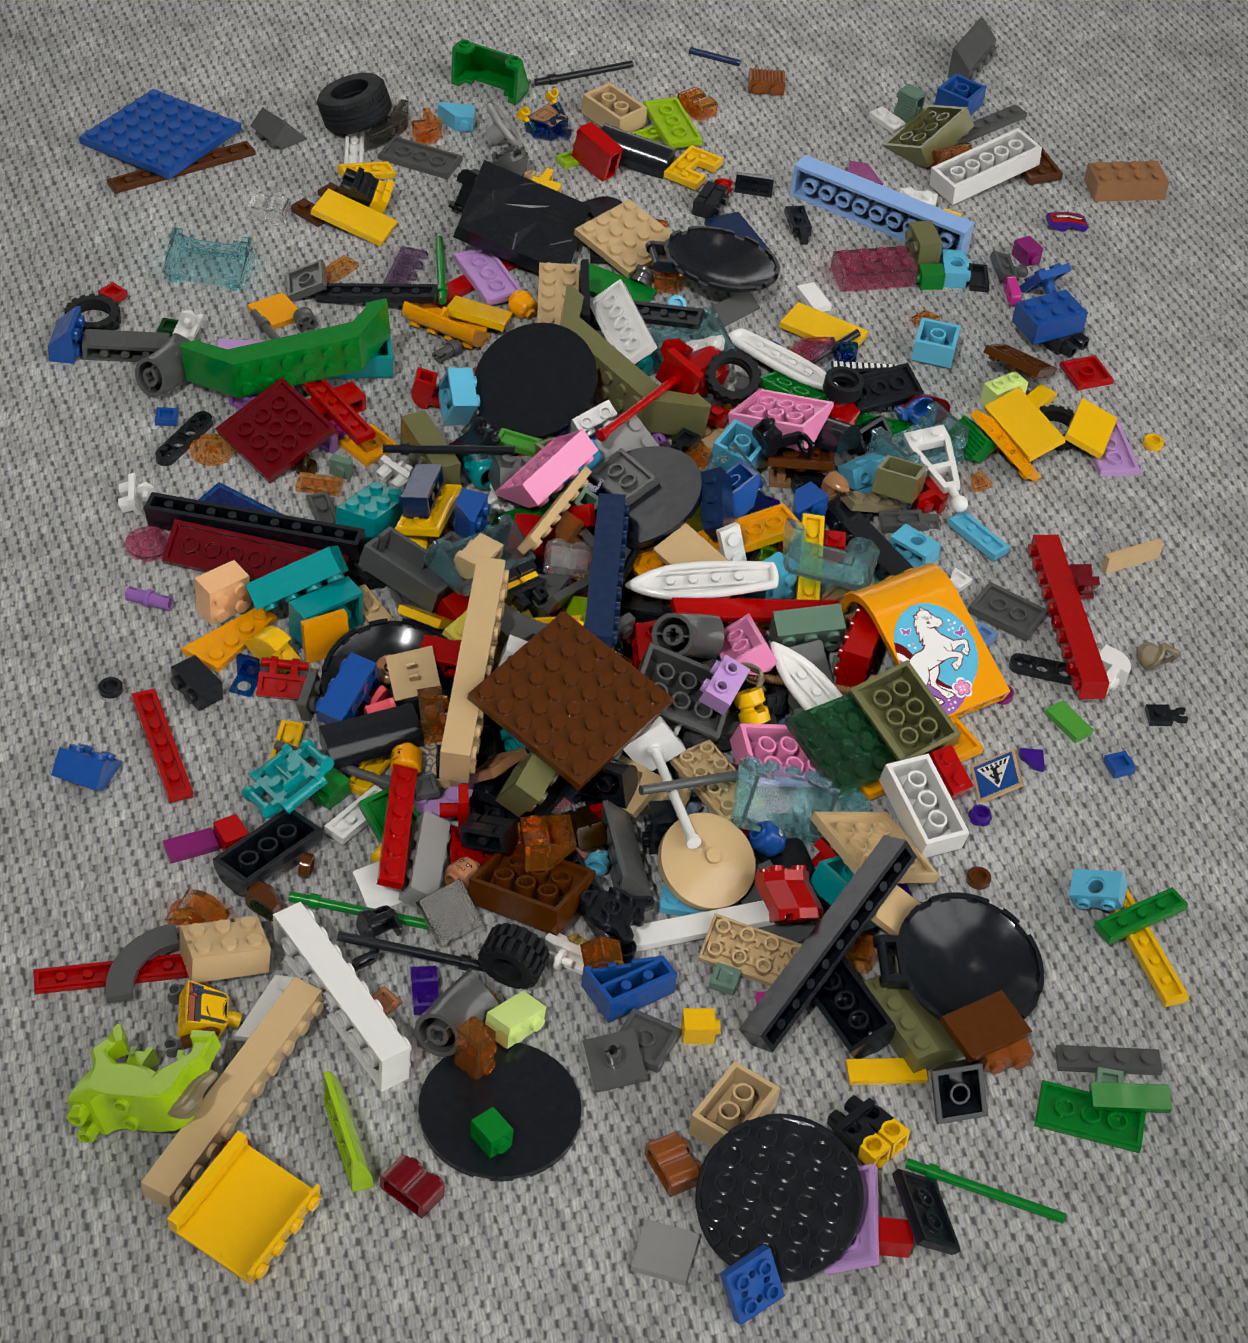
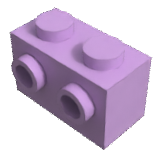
M725 655L721 662L716 660L710 670L713 676L710 680L706 678L699 689L703 693L698 701L724 715L750 669L728 655Z

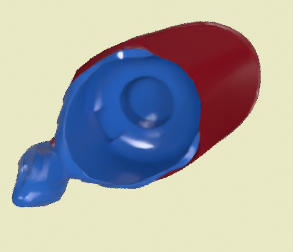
M918 394L913 396L907 404L895 407V414L902 421H907L908 419L914 425H927L944 421L948 417L951 407L945 399L934 397L930 394Z

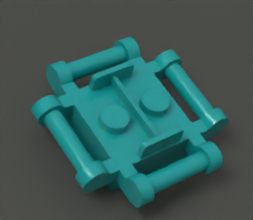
M310 739L302 740L299 749L296 751L288 743L284 744L280 752L257 770L253 769L248 773L255 784L253 786H245L242 789V797L247 801H251L264 818H271L280 810L290 814L328 783L323 775L333 768L334 761L330 756L321 753ZM308 756L317 761L315 767H312L305 761ZM265 793L271 802H266L260 795Z

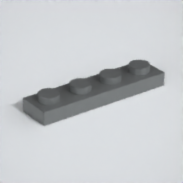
M1056 1045L1055 1047L1058 1071L1095 1073L1097 1067L1124 1071V1074L1161 1076L1163 1072L1159 1049Z

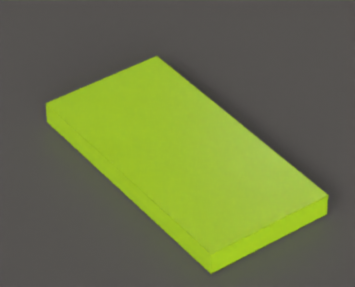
M677 97L643 101V105L647 107V115L665 145L675 149L690 147L691 145H702V137Z

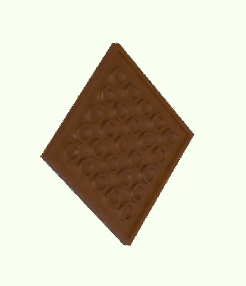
M565 611L561 612L471 690L467 697L470 702L577 790H580L660 716L674 700V698Z

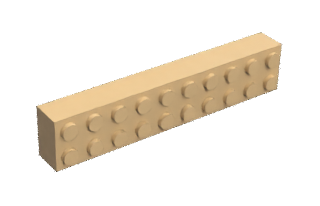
M477 556L440 750L439 779L469 783L470 774H475L476 756L479 753L480 734L483 732V717L485 713L470 702L467 697L468 693L494 670V656L497 654L498 648L497 639L500 636L501 617L504 615V601L507 598L509 570H505L506 560Z

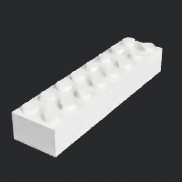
M298 902L273 914L275 948L297 977L322 990L324 1002L322 1012L378 1089L383 1092L408 1079L409 1068L411 1067L410 1051L412 1050L409 1040L399 1034L394 1020L387 1018L381 1003L377 999L374 1000L366 983L364 981L360 982L352 964L345 962L339 947L331 943L324 927H319L316 923L310 909L307 910L301 902Z

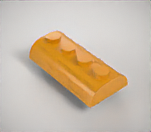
M404 301L402 308L403 317L410 320L409 324L418 328L421 325L426 326V331L435 335H438V332L444 333V339L449 341L451 339L461 340L462 346L472 350L474 346L482 347L490 336V333H487V327L447 316L449 311L447 307L439 308L432 304L424 303L421 306Z

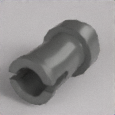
M451 339L446 342L445 346L434 351L432 357L437 355L438 357L434 358V360L440 364L447 358L460 354V350L463 348L462 343L457 339Z

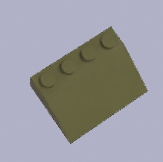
M928 104L883 143L882 146L916 166L927 168L932 166L939 157L943 156L950 147L956 145L958 140L967 135L974 127L967 107Z
M908 660L849 690L898 761L925 754L930 755L932 752L948 745L955 747L961 735Z
M881 974L863 981L895 1024V1034L889 1044L898 1057L905 1060L913 1073L923 1069L929 1071L946 1062L965 1057L941 1025L940 1020L927 1012L908 989L881 988L879 984Z

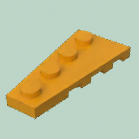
M977 409L970 414L984 432L997 444V447L1006 454L1007 460L1019 469L1018 473L1023 479H1030L1035 482L1041 477L994 418Z
M254 608L182 647V653L188 657L196 655L208 668L219 673L247 648L244 644L247 640L264 627L272 626L277 621V615L270 611L265 612L264 609L256 610Z

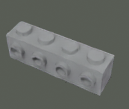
M426 810L413 822L408 845L404 884L400 890L398 900L424 912L432 904L435 905L441 896L439 886L444 877V871H442L443 864L448 856L446 846L451 838V833H449L451 822Z

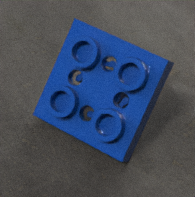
M1057 263L1049 267V270L1042 268L1035 271V275L1025 278V283L1019 286L1021 292L1024 293L1039 287H1043L1045 294L1057 292L1054 282L1072 270L1070 264L1061 265Z
M764 1244L719 1273L733 1318L740 1325H743L785 1296L771 1249Z

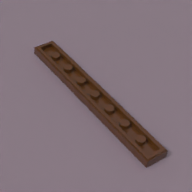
M248 141L211 150L172 178L254 156L256 151ZM142 169L107 179V184L117 194L168 179Z

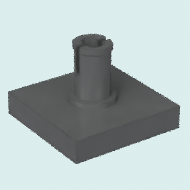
M635 1028L583 1040L595 1093L647 1081Z

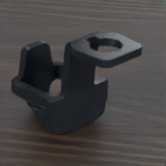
M463 169L458 173L456 181L462 183V187L456 201H451L448 207L463 213L480 170Z
M768 417L763 418L753 427L752 435L760 444L761 451L765 457L776 455L779 448L797 444L799 450L807 459L812 458L815 444L806 433L796 431L782 435L781 430L774 425L775 419ZM801 440H805L807 442L809 447L808 451L805 449L804 444Z
M388 905L373 910L365 909L358 913L356 927L360 935L375 938V936L393 929L397 936L403 933V926L397 914ZM387 920L386 923H383L376 927H371L374 924ZM369 948V952L355 957L352 960L354 970L358 971L374 964L378 959L380 950Z

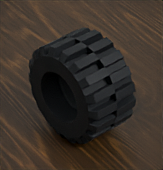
M503 923L492 927L478 953V963L481 964L482 970L495 981L508 987L525 990L537 984L548 962L550 953L545 942L534 932L517 924Z

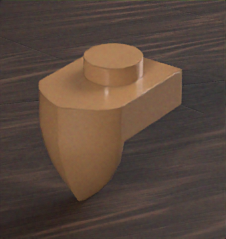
M831 471L823 479L821 490L829 495L828 501L840 496L842 492H849V484L846 478L838 471Z

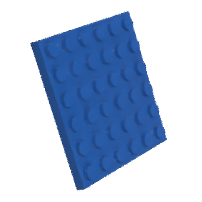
M152 89L79 136L80 144L164 178L171 179L241 131L242 127L240 122L234 121L231 118Z

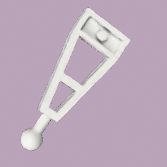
M944 424L904 433L903 440L910 454L919 464L928 466V476L943 494H950L952 509L956 512L965 511L968 507V500L958 492L960 490L958 470L951 438ZM944 446L947 462L932 465L921 451ZM950 472L952 481L946 482L940 474Z

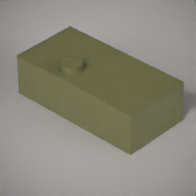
M425 410L401 416L400 442H409V445H448ZM409 453L408 457L413 460V468H415L416 464H442L444 483L460 485L461 463L455 454Z

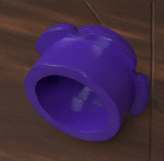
M982 804L973 806L968 812L970 822L976 826H987L992 819L990 809Z

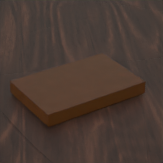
M1002 990L946 1014L939 1021L969 1063L1020 1041L1032 1033L1031 1028Z

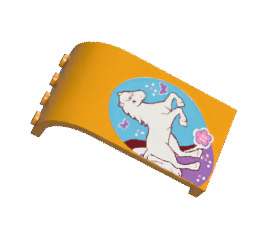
M926 563L916 568L907 569L898 575L889 576L877 583L868 584L859 590L850 591L843 596L844 598L841 601L843 613H846L850 606L854 604L858 606L860 604L872 618L895 664L898 665L908 660L950 719L956 716L960 718L1004 700L1010 693L1008 685L954 584L939 566L933 563Z

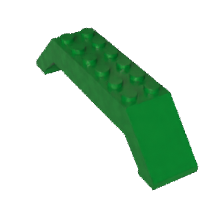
M386 298L366 302L364 310L349 323L231 349L203 343L201 339L179 343L185 378L187 381L236 398L262 393L281 377L291 386L361 371L391 335L388 302Z

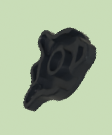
M609 887V891L599 892V889L584 890L579 900L585 909L589 922L602 931L614 934L624 945L633 942L634 934L630 926H643L645 922L644 913L652 910L655 904V900L651 896H634L615 887Z

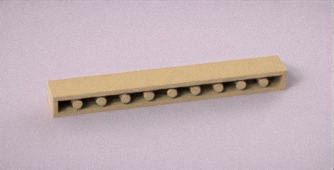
M293 978L203 1098L194 1118L185 1127L180 1129L141 1181L143 1196L170 1210L177 1203L181 1202L188 1193V1188L193 1181L196 1182L202 1176L207 1162L216 1157L224 1139H228L232 1135L235 1124L240 1117L244 1118L247 1115L254 1098L259 1097L263 1093L270 1076L273 1077L277 1074L281 1061L285 1056H289L292 1053L295 1042L300 1036L306 1034L311 1020L322 1012L324 1002L321 989L299 978Z

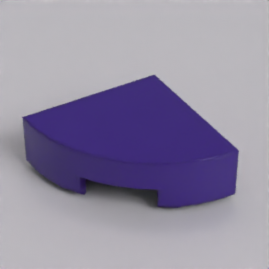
M1019 749L1018 753L1022 761L1030 765L1033 770L1044 771L1043 750Z

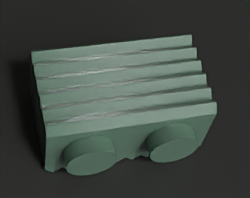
M911 84L900 88L897 92L898 102L894 108L895 115L905 123H908L923 110L926 91L920 90V88L914 87Z

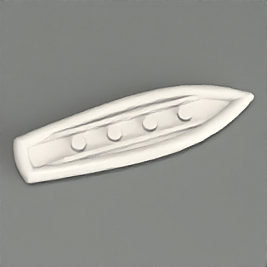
M743 328L735 329L726 336L727 341L777 372L807 386L823 390L826 372L809 360Z
M696 561L666 565L649 570L626 582L625 588L642 595L671 600L672 597L719 598L775 589L778 586L779 574L774 562Z
M775 641L771 642V650L777 660L776 668L783 683L808 715L818 725L826 726L829 736L857 763H865L876 757L881 751L880 745L828 677L801 654Z

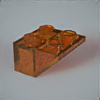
M570 814L520 817V846L525 872L551 870L576 849V840Z

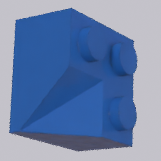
M955 73L938 87L935 105L967 107L971 115L983 105L986 86Z
M740 460L726 471L732 478L733 516L735 519L745 516L754 507L758 489L763 486L760 475L743 460Z

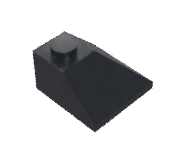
M967 1059L951 1061L930 1071L937 1124L988 1116L983 1064L981 1062L973 1061L969 1063Z

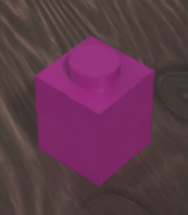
M1026 236L1014 240L1011 255L1026 267L1036 265L1041 261L1043 247L1031 236Z

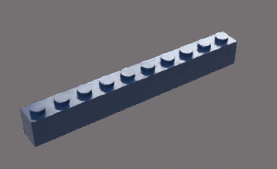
M599 493L584 627L612 649L613 646H617L618 641L617 631H619L621 602L617 601L622 599L623 573L620 572H624L625 559L623 558L626 557V545L624 544H627L630 504H626L625 494Z

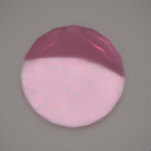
M145 526L137 528L126 537V551L135 560L141 559L144 562L158 561L163 557L169 534L158 527Z

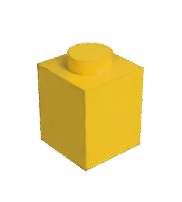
M683 1008L681 1018L682 1043L714 1044L715 1036L720 1035V1019H715L714 1008Z

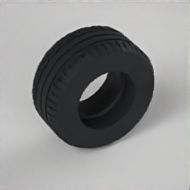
M356 73L339 78L323 88L317 99V105L325 127L336 134H353L370 129L389 115L392 106L384 80L373 73Z

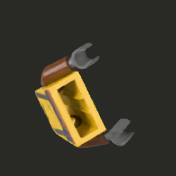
M188 980L183 988L176 983L170 986V994L167 995L168 1000L171 1004H179L177 1037H181V1040L178 1041L173 1037L166 1039L165 1047H174L166 1051L167 1057L175 1058L177 1057L178 1050H181V1048L186 1050L193 1047L190 1038L191 1030L215 1031L219 1039L227 1026L239 1027L241 1013L228 1010L229 996L218 991L208 982L197 983Z

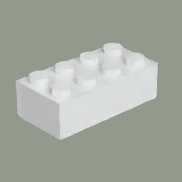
M929 754L886 764L879 781L906 835L924 857L927 858L961 849L969 835V831Z

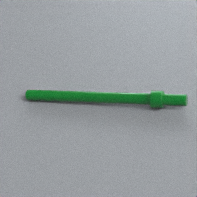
M437 236L435 238L437 296L439 304L444 305L446 304L448 287L445 284L443 237Z
M290 891L288 898L290 902H301L304 905H308V908L318 910V908H324L358 915L360 911L365 909H375L321 898V895L315 893L307 895ZM396 913L402 925L435 932L439 930L440 922Z
M910 1158L907 1160L905 1169L1050 1220L1064 1223L1066 1216L1064 1212L941 1170L940 1166L933 1163L927 1165Z

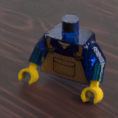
M553 88L551 93L548 90L545 94V99L548 102H552V105L548 103L530 116H528L530 114L529 108L523 106L516 114L518 120L525 122L526 132L534 138L552 142L560 136L568 140L572 135V129L568 128L569 118L563 111L560 102L556 100L559 94L556 88Z

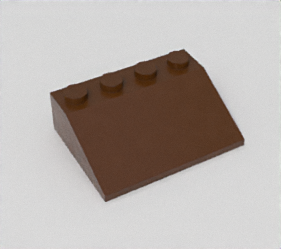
M517 843L507 855L495 853L469 878V903L557 936L571 921L580 904V895L584 890H588L596 875V871Z

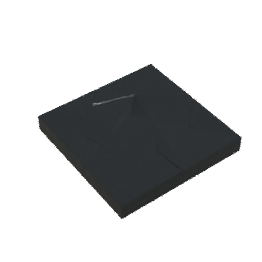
M484 160L453 238L539 274V263L571 264L579 242V238L574 235V230L586 222L591 205Z

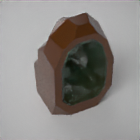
M258 881L247 890L245 902L248 908L268 921H273V914L284 909L285 905L281 902L278 893L274 891L273 886L263 881Z

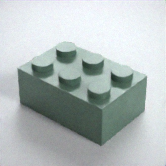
M841 603L773 611L769 627L770 641L790 647L819 639L823 642L825 651H833L840 648L846 630Z

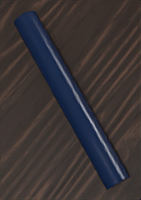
M693 47L689 49V54L735 66H740L741 64L740 59Z

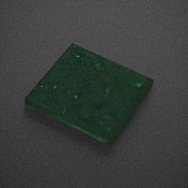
M851 693L790 716L784 722L836 799L878 782L885 765L898 761Z

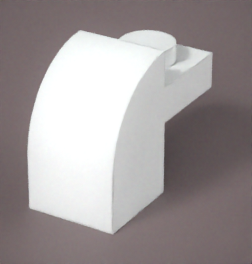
M1106 644L1101 650L1100 656L1109 679L1107 696L1111 690L1115 691L1119 685L1125 687L1131 670V663L1124 653Z

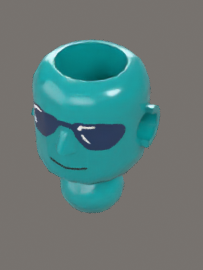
M462 455V461L464 462L463 471L466 477L478 489L490 490L491 483L488 473L494 455Z

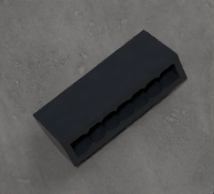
M412 702L319 726L320 745L324 754L333 759V767L335 769L391 755L393 748L403 743H412L417 747L425 746L421 723Z

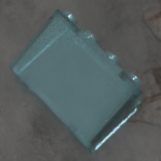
M750 755L740 758L731 816L733 824L739 828L760 832L761 827L756 823L771 821L783 831L792 833L801 841L816 843L819 838L824 837L810 819L814 811L833 812L840 789L832 784L833 781L831 779L822 777L819 771L807 769V772L791 764L783 767L780 766V763L773 760H766V763L760 762V759Z

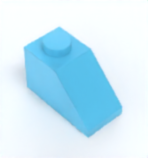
M438 102V119L454 131L473 132L475 105Z

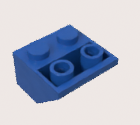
M81 306L74 307L57 320L48 344L49 361L74 364L76 358L81 356V344L84 336L83 327L85 323V316L81 315Z
M809 482L795 490L792 513L800 522L803 513L825 516L829 495L814 483Z
M462 488L455 502V534L465 539L467 544L480 533L487 534L489 532L490 521L487 520V517L490 513L491 504H488V494Z
M69 744V747H59L51 775L94 790H104L123 761L115 759L116 755L113 753L93 751L94 747L89 745Z

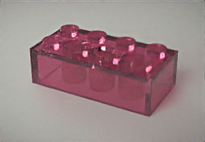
M908 246L833 251L830 267L840 292L915 287L919 270Z

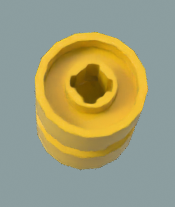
M762 687L746 689L736 694L734 703L736 708L740 709L738 714L740 724H762L771 720L768 707L763 705L765 696Z

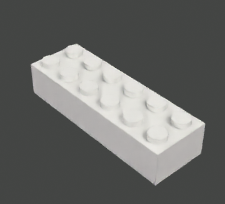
M1017 128L931 167L929 185L954 205L1040 164L1042 147Z

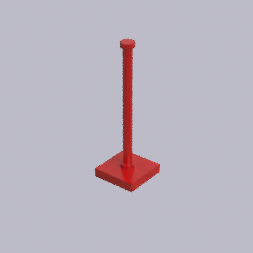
M672 347L668 350L655 376L662 384L607 426L596 430V438L604 442L609 434L667 390L694 395L704 373Z

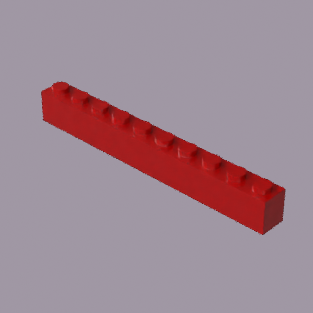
M1058 534L1033 535L1032 541L1028 544L1027 548L1028 556L1032 557V568L1037 573V584L1041 585L1042 599L1046 601L1047 614L1051 616V626L1056 631V641L1061 646V656L1066 661V671L1071 676L1072 689L1076 691L1078 699H1105L1109 679Z

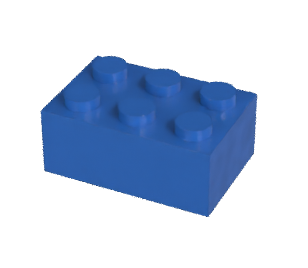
M1065 289L1016 302L1012 322L1034 345L1083 332L1088 312Z

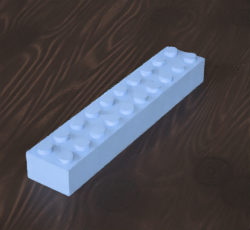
M804 155L794 165L790 195L904 242H906L905 232L908 230L909 222L932 221L943 242L942 249L965 251V254L969 251L975 223L973 221L807 155Z

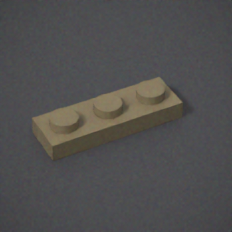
M849 491L843 492L840 496V499L851 511L879 513L880 511H899L901 509L895 498H883L874 492Z

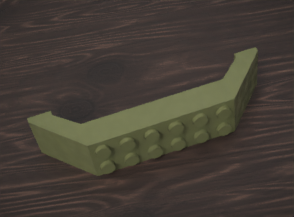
M569 285L566 287L560 325L574 331L587 343L593 353L597 366L598 384L595 393L604 401L609 400L614 409L621 415L659 385L580 318L584 296L573 286ZM666 391L638 412L636 416L649 432L677 435L683 428H686L703 437L712 405L698 393L691 395Z

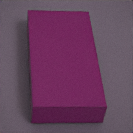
M211 827L163 840V846L171 864L219 851V844Z

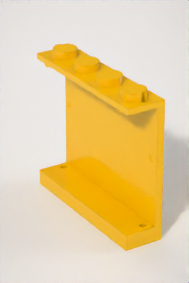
M238 1130L168 1216V1229L251 1285L256 1278L261 1280L265 1276L271 1259L274 1256L279 1257L287 1245L285 1241L292 1233L294 1235L298 1233L304 1224L303 1218L309 1211L313 1212L318 1207L322 1199L320 1197V1185L316 1184L313 1189L250 1147L247 1136Z

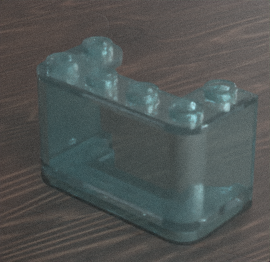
M933 402L928 405L930 410L925 417L919 416L917 425L895 435L890 434L882 427L874 429L868 454L873 453L881 456H887L888 454L920 464L921 456L917 452H909L903 440V434L944 424L951 438L957 465L964 458L970 429L939 403ZM944 446L921 451L932 465L947 462Z

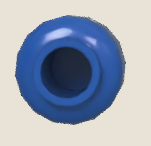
M758 822L751 828L749 834L750 845L763 856L773 857L784 850L786 834L773 822Z

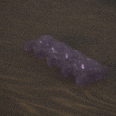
M402 246L383 284H407L409 280L416 281L418 275L413 271L414 269H422L423 262L419 261V259H427L428 252Z

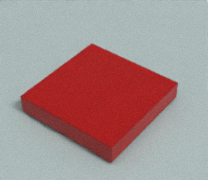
M1096 355L1060 362V368L1077 391L1111 385L1114 382V379Z

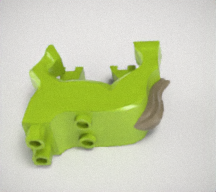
M117 1024L114 1026L111 1034L92 1048L90 1054L93 1068L81 1078L67 1098L70 1110L66 1118L73 1126H80L76 1133L80 1142L93 1143L98 1134L108 1135L115 1130L121 1129L168 1132L185 1127L200 1108L205 1091L218 1077V1072L210 1069L216 1054L222 1046L215 1031L191 1030L190 1038L193 1044L191 1053L185 1055V1050H178L177 1061L155 1072L152 1068L156 1067L160 1062L155 1049L146 1047L143 1052L137 1051L138 1046H131L129 1052L128 1037L122 1025ZM129 1054L126 1063H117L115 1061Z

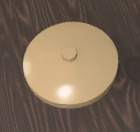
M694 813L688 815L695 833L701 838V844L699 847L691 849L687 847L685 842L686 836L680 821H676L664 834L658 849L659 871L667 888L684 904L702 911L726 908L737 903L748 892L755 876V857L746 836L735 824L726 818L711 813Z

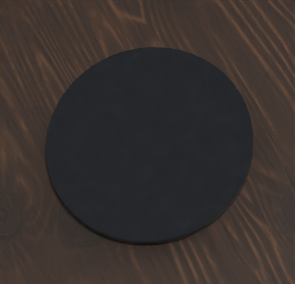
M552 323L527 324L503 334L485 351L474 375L477 378L476 394L480 397V406L477 408L488 425L497 432H500L501 428H505L539 439L548 436L553 437L569 429L572 419L588 410L598 384L596 360L587 343L574 331Z
M662 446L642 447L627 451L630 456L657 477L659 481L657 486L630 505L627 544H624L627 548H643L653 545L654 541L663 537L667 538L681 528V525L688 518L691 519L702 501L701 472L696 462L682 451ZM589 477L587 478L589 482L585 486L598 497L599 493L607 494ZM597 509L595 510V523H596ZM595 526L587 528L588 531L594 536Z
M490 1040L459 1048L453 1055L444 1057L435 1065L421 1088L418 1117L424 1139L432 1151L444 1163L470 1177L477 1176L490 1179V1181L504 1182L526 1176H535L549 1169L563 1158L577 1137L581 1121V1099L577 1086L568 1071L549 1054L523 1043H516L506 1049L495 1040ZM494 1107L513 1128L512 1145L506 1152L498 1153L489 1158L470 1136L471 1120Z
M778 1113L746 1120L730 1129L728 1133L712 1146L698 1174L695 1203L701 1230L710 1247L728 1266H731L764 1244L771 1249L781 1284L812 1278L830 1268L844 1255L860 1227L864 1209V1192L861 1175L852 1154L833 1132L811 1119L792 1114Z

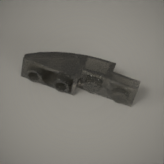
M401 99L387 118L372 127L365 134L364 143L366 144L367 151L388 144L393 136L399 137L407 129L409 101Z

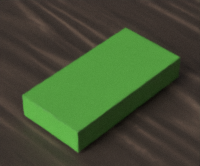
M501 428L497 435L501 442L494 446H515V453L534 457L536 455L535 444L541 442L542 439Z
M1061 701L1046 709L1045 715L1074 743L1093 734L1094 729L1066 702Z

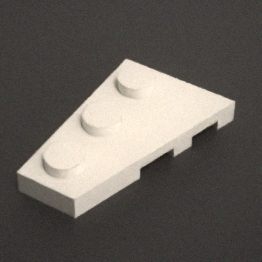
M281 975L273 977L234 1035L235 1040H248L294 977Z

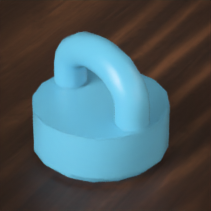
M679 295L671 296L666 302L667 305L687 307L686 300Z
M602 850L589 853L584 861L586 868L595 870L598 876L605 875L610 866L609 859L607 858L608 851Z

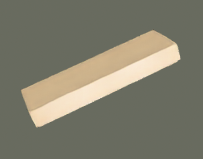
M1159 538L1105 554L1101 569L1107 574L1160 557L1164 543Z

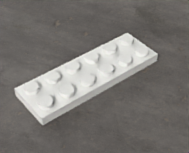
M621 279L590 300V308L606 340L632 363L636 364L658 348Z

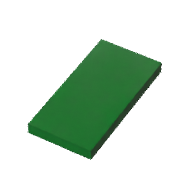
M589 263L590 296L592 297L597 296L620 279L628 289L633 301L650 302L657 295V290Z
M1042 1080L1034 1126L1140 1153L1146 1112L1091 1110L1088 1091Z

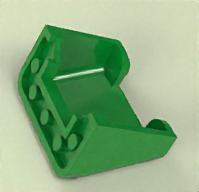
M466 39L460 40L452 47L451 84L460 86L461 83L468 82V84L472 85L476 80L503 89L504 96H508V103L517 105L528 93L529 82L523 60L518 56L506 54Z

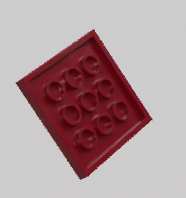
M283 377L215 428L217 433L269 484L303 459L304 455L312 452L337 432L336 427Z

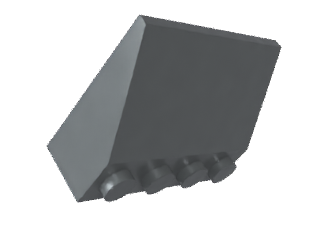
M650 643L642 656L638 670L674 698L672 704L660 716L718 740L729 708L722 715L698 701L703 693L699 690L706 678L710 680L713 676L710 673L711 667Z

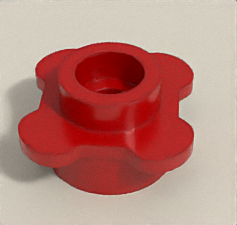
M725 178L714 180V183L717 185L727 186V195L732 191V180Z

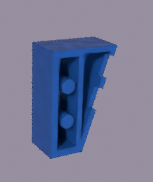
M351 652L348 658L341 662L336 678L330 680L325 696L321 697L316 704L315 710L318 720L324 724H330L357 717L359 714L357 709L362 702L367 704L370 700L368 694L373 688L378 690L381 686L377 664Z
M663 955L631 960V963L616 965V962L607 963V967L592 969V966L583 967L581 986L607 1022L610 1023L629 1014L633 1008L638 1010L675 992L677 972Z

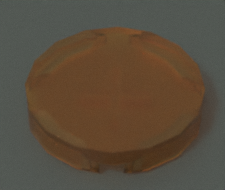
M215 433L201 435L200 439L196 440L195 438L190 445L191 457L201 465L218 466L229 461L233 455L232 446L219 434Z

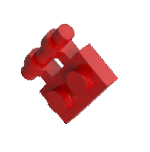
M271 656V658L262 657L261 666L269 667V673L259 672L256 696L298 701L306 679L305 676H298L299 671H308L309 662H302L296 658L284 660L279 659L278 656ZM278 668L290 669V675L277 674Z

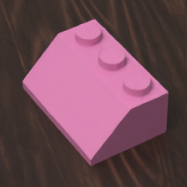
M750 614L724 628V643L719 654L721 659L728 655L739 663L748 662L758 666L763 673L771 671L776 666L777 660ZM749 671V673H748V674H752V675H758V674H756V673H754V672H751V671Z

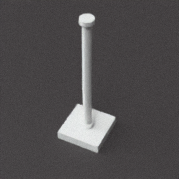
M660 716L623 750L633 761L651 771L658 769L662 781L665 782L673 780L666 762L686 749L681 740ZM667 791L685 833L687 847L691 849L699 847L701 838L693 829L678 791Z

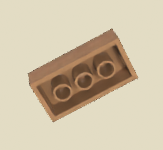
M1154 160L1088 163L1084 182L1094 202L1165 200L1169 185L1162 167L1158 161Z

